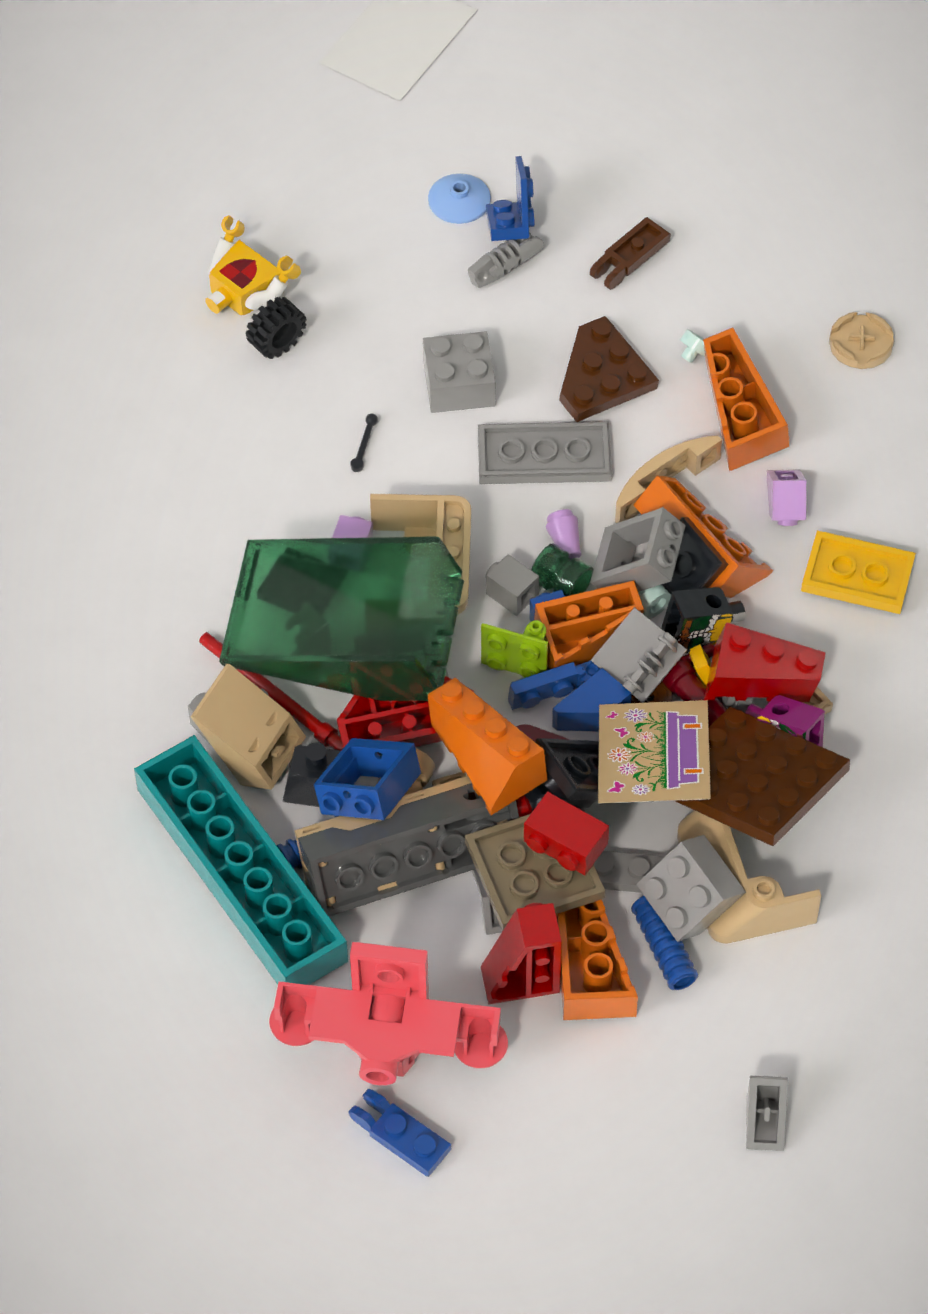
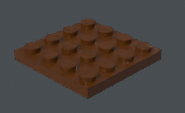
M730 706L708 727L711 799L677 800L675 802L768 845L774 846L850 770V759L810 741H805L801 737L780 730L772 724L764 723L758 720V718Z

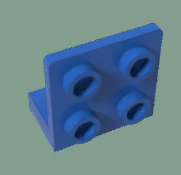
M515 156L517 202L512 203L508 200H498L493 204H486V217L491 241L529 239V227L535 226L534 209L531 206V197L534 195L533 180L530 178V167L524 166L522 156Z

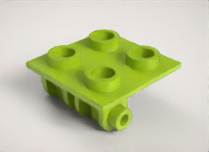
M533 620L526 626L524 633L519 634L482 623L481 663L488 665L494 670H506L520 674L524 678L547 671L548 641L545 639V625L538 620Z

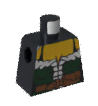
M719 587L673 591L661 629L673 636L679 644L687 649L685 653L690 652L689 649L699 644L701 646L708 643L715 645L726 622L734 623L745 620V608L741 601L728 603L723 590Z

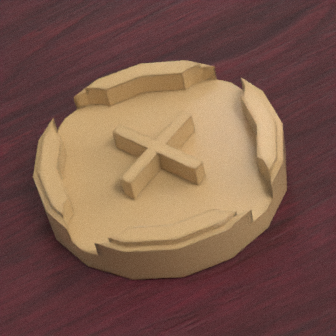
M853 312L840 317L833 324L829 338L831 352L838 361L849 367L867 369L874 368L889 358L893 349L894 334L890 325L883 318L867 312L866 315H857L858 312Z

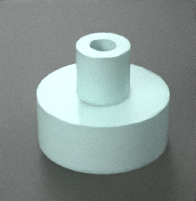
M687 329L680 341L687 345L681 357L690 363L693 362L698 353L705 357L704 338Z
M662 585L638 592L644 608L643 615L648 619L659 615L668 606L671 594Z

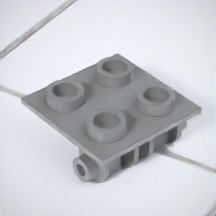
M634 607L591 661L600 669L606 670L624 688L630 691L633 696L644 703L685 654L687 649L679 644L668 632L663 631Z

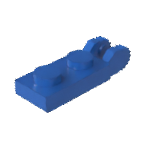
M367 1089L363 1094V1099L369 1106L381 1113L382 1116L375 1121L368 1112L359 1106L353 1105L348 1111L351 1119L368 1131L370 1137L426 1177H429L451 1151V1144L392 1103L390 1105L385 1097L373 1089Z

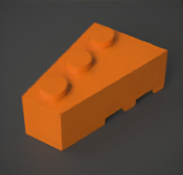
M634 580L535 604L534 620L542 622L546 627L545 639L548 641L549 670L574 662L575 666L588 662L634 607L643 614L644 608Z

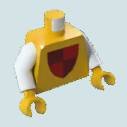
M228 215L224 217L221 223L223 231L226 232L225 237H220L208 272L212 294L205 301L209 309L216 314L229 306L238 314L246 315L253 310H258L261 306L266 307V302L270 299L274 302L275 297H280L288 286L287 280L299 277L301 269L297 264H292L293 259L289 256L280 258L276 267L241 240H238L236 243L233 242L234 237H239L244 233L245 227L238 220L235 228L230 230L233 217Z

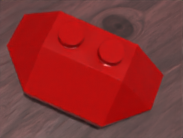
M429 668L363 682L337 718L343 748L351 738L414 743L415 747L441 742V738L431 725L427 694L452 679Z

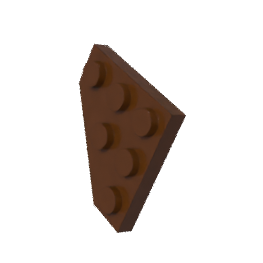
M603 316L579 326L559 401L574 420L579 422L656 390L659 379L609 319Z

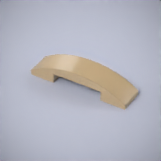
M707 436L689 440L664 450L646 462L632 475L623 487L616 502L615 523L631 519L640 513L634 507V503L657 475L672 478L687 468L696 476L720 460L722 439L719 436Z

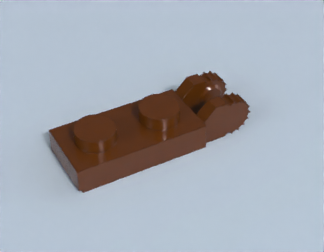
M646 217L610 246L597 262L595 261L589 275L594 279H598L613 265L616 268L608 274L603 283L605 287L613 290L623 281L625 276H629L670 242L671 234Z

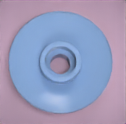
M451 174L442 177L433 184L428 195V202L432 212L440 219L455 224L469 223L479 219L486 213V204H490L491 201L487 185L479 178L468 174Z

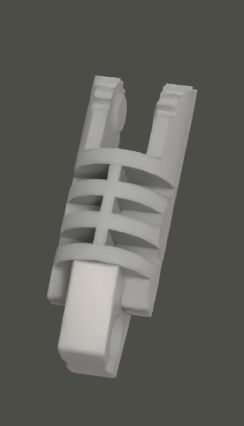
M529 233V239L506 240L497 248L483 255L468 268L471 283L481 288L500 279L504 274L506 275L511 270L517 268L518 265L523 264L543 249L544 242L537 236L532 237L531 233Z

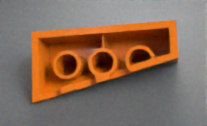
M657 475L634 503V507L641 514L663 507L680 520L682 517H688L729 564L709 587L721 588L727 598L736 596L773 572L765 562L758 565L749 557L753 551L744 542L738 543L733 538L728 537L725 534L728 529L725 524L712 515L703 514L702 512L706 507L676 478Z
M453 678L427 694L431 725L448 751L456 757L458 766L471 780L472 787L477 795L481 796L485 801L490 815L495 814L547 781L544 749L458 679Z

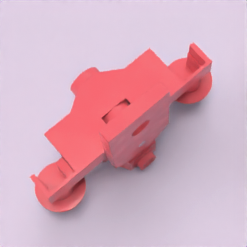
M352 942L350 951L352 990L279 981L274 1008L269 1019L273 1035L282 1043L290 1046H303L314 1040L345 1044L357 1053L361 1059L360 1078L374 1085H390L395 1083L397 1076L403 1077L414 1065L415 1059L421 1053L454 1057V1054H456L457 1058L467 1066L488 1068L497 1064L504 1057L508 1048L506 1032L500 1026L501 1008L429 999L427 950Z

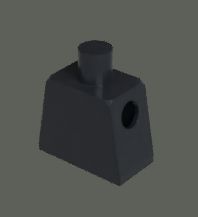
M321 743L295 746L283 802L319 807L314 783L341 751L326 749Z

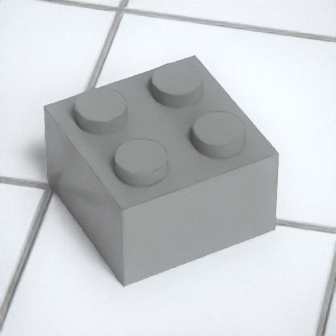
M487 331L423 338V364L431 413L495 406L496 382Z
M705 835L681 841L636 884L677 942L700 935L746 893Z

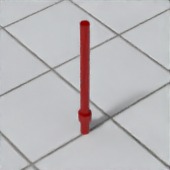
M206 632L200 637L199 643L225 664L232 665L259 689H264L270 698L312 731L317 741L325 747L330 746L334 750L342 751L341 737L338 735L336 728L328 722L323 723L211 634Z

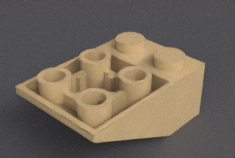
M230 664L224 666L191 715L192 720L242 786L272 790L291 761L295 746L301 745L306 738V735L289 712Z

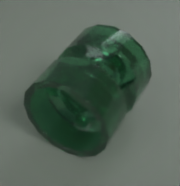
M552 543L542 550L531 570L539 575V586L545 590L553 588V592L562 590L566 597L585 592L590 585L594 569L579 558L570 559L569 552Z

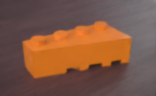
M602 899L556 914L562 941L560 981L563 1020L636 1017L638 995L630 981L628 968L620 954L616 943V936L612 926L609 924Z

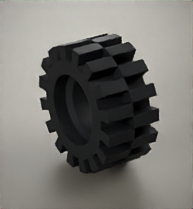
M275 297L274 302L271 299L267 301V306L259 307L258 310L260 312L258 314L254 313L251 317L254 321L249 322L247 325L249 329L245 333L247 341L264 357L273 359L274 356L277 358L282 356V351L285 353L290 351L289 346L291 344L295 346L298 343L296 338L302 337L303 332L301 330L305 329L307 325L305 323L307 320L305 314L286 297H282V299Z

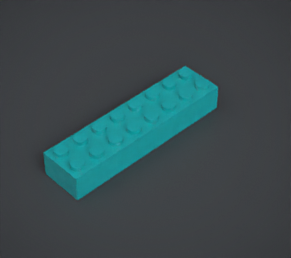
M195 735L134 768L138 792L277 984L280 981L310 985L348 962L346 939Z

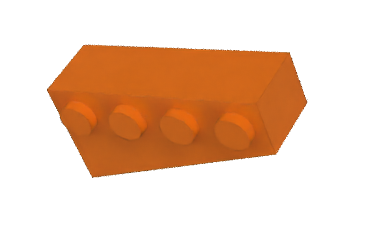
M734 328L703 339L705 360L729 471L789 447L788 424Z

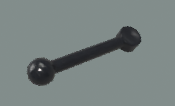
M373 413L368 414L365 418L367 425L357 456L350 462L351 470L354 472H360L364 468L362 460L372 428L378 423V417Z

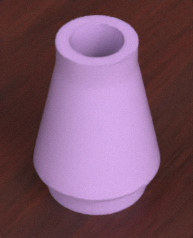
M569 509L551 513L547 517L546 529L560 552L562 560L570 562L580 558L582 554L579 543L578 518Z

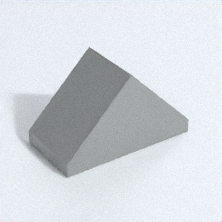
M750 1075L747 1093L746 1149L784 1151L788 1077Z

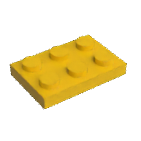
M817 530L801 591L901 614L916 553Z

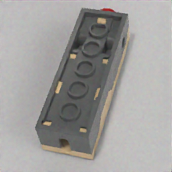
M468 776L403 796L385 820L338 816L294 830L306 886L326 914L332 916L475 870L476 867L465 844V835L532 813V807L529 800L523 795L495 814L490 815L485 801L481 796L477 795L472 787L471 780Z

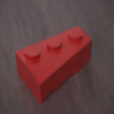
M726 622L715 644L704 700H715L716 697H735V701H746L748 697L766 698L767 702H770L775 696L781 695L799 702H809L821 680L826 652Z
M531 903L524 908H517L480 966L488 1005L560 993L562 941L553 903Z

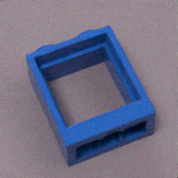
M351 738L314 783L321 814L385 820L421 774L415 744ZM360 776L381 778L375 787L354 785Z

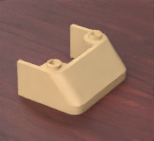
M370 494L373 530L405 531L404 538L408 549L415 553L431 554L429 602L365 600L366 636L435 623L436 629L462 613L468 606L471 540L470 503L465 498L456 495Z
M695 810L681 820L677 833L678 843L705 835L746 891L742 897L707 928L709 935L715 941L728 944L817 923L821 900L819 889L784 897L779 883L773 878L767 876L747 878L729 826Z

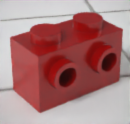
M549 792L544 795L524 822V842L527 843L529 848L539 854L545 853L556 859L565 869L569 871L576 870L584 876L608 845L609 825Z

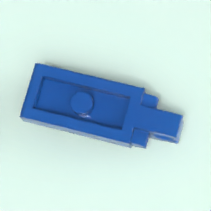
M592 661L576 666L572 662L511 682L508 702L512 710L520 707L527 709L538 705L541 700L553 696L555 698L565 697L573 689H577L598 672L600 668Z

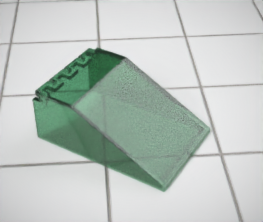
M436 536L247 540L219 662L222 666L230 664L239 670L380 701H428L427 694L444 684L446 669L443 667L448 664L452 638L449 636L454 634L458 607L455 605L460 604L464 580L458 578L462 576V569L442 540Z

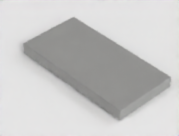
M609 422L478 424L479 484L611 481Z

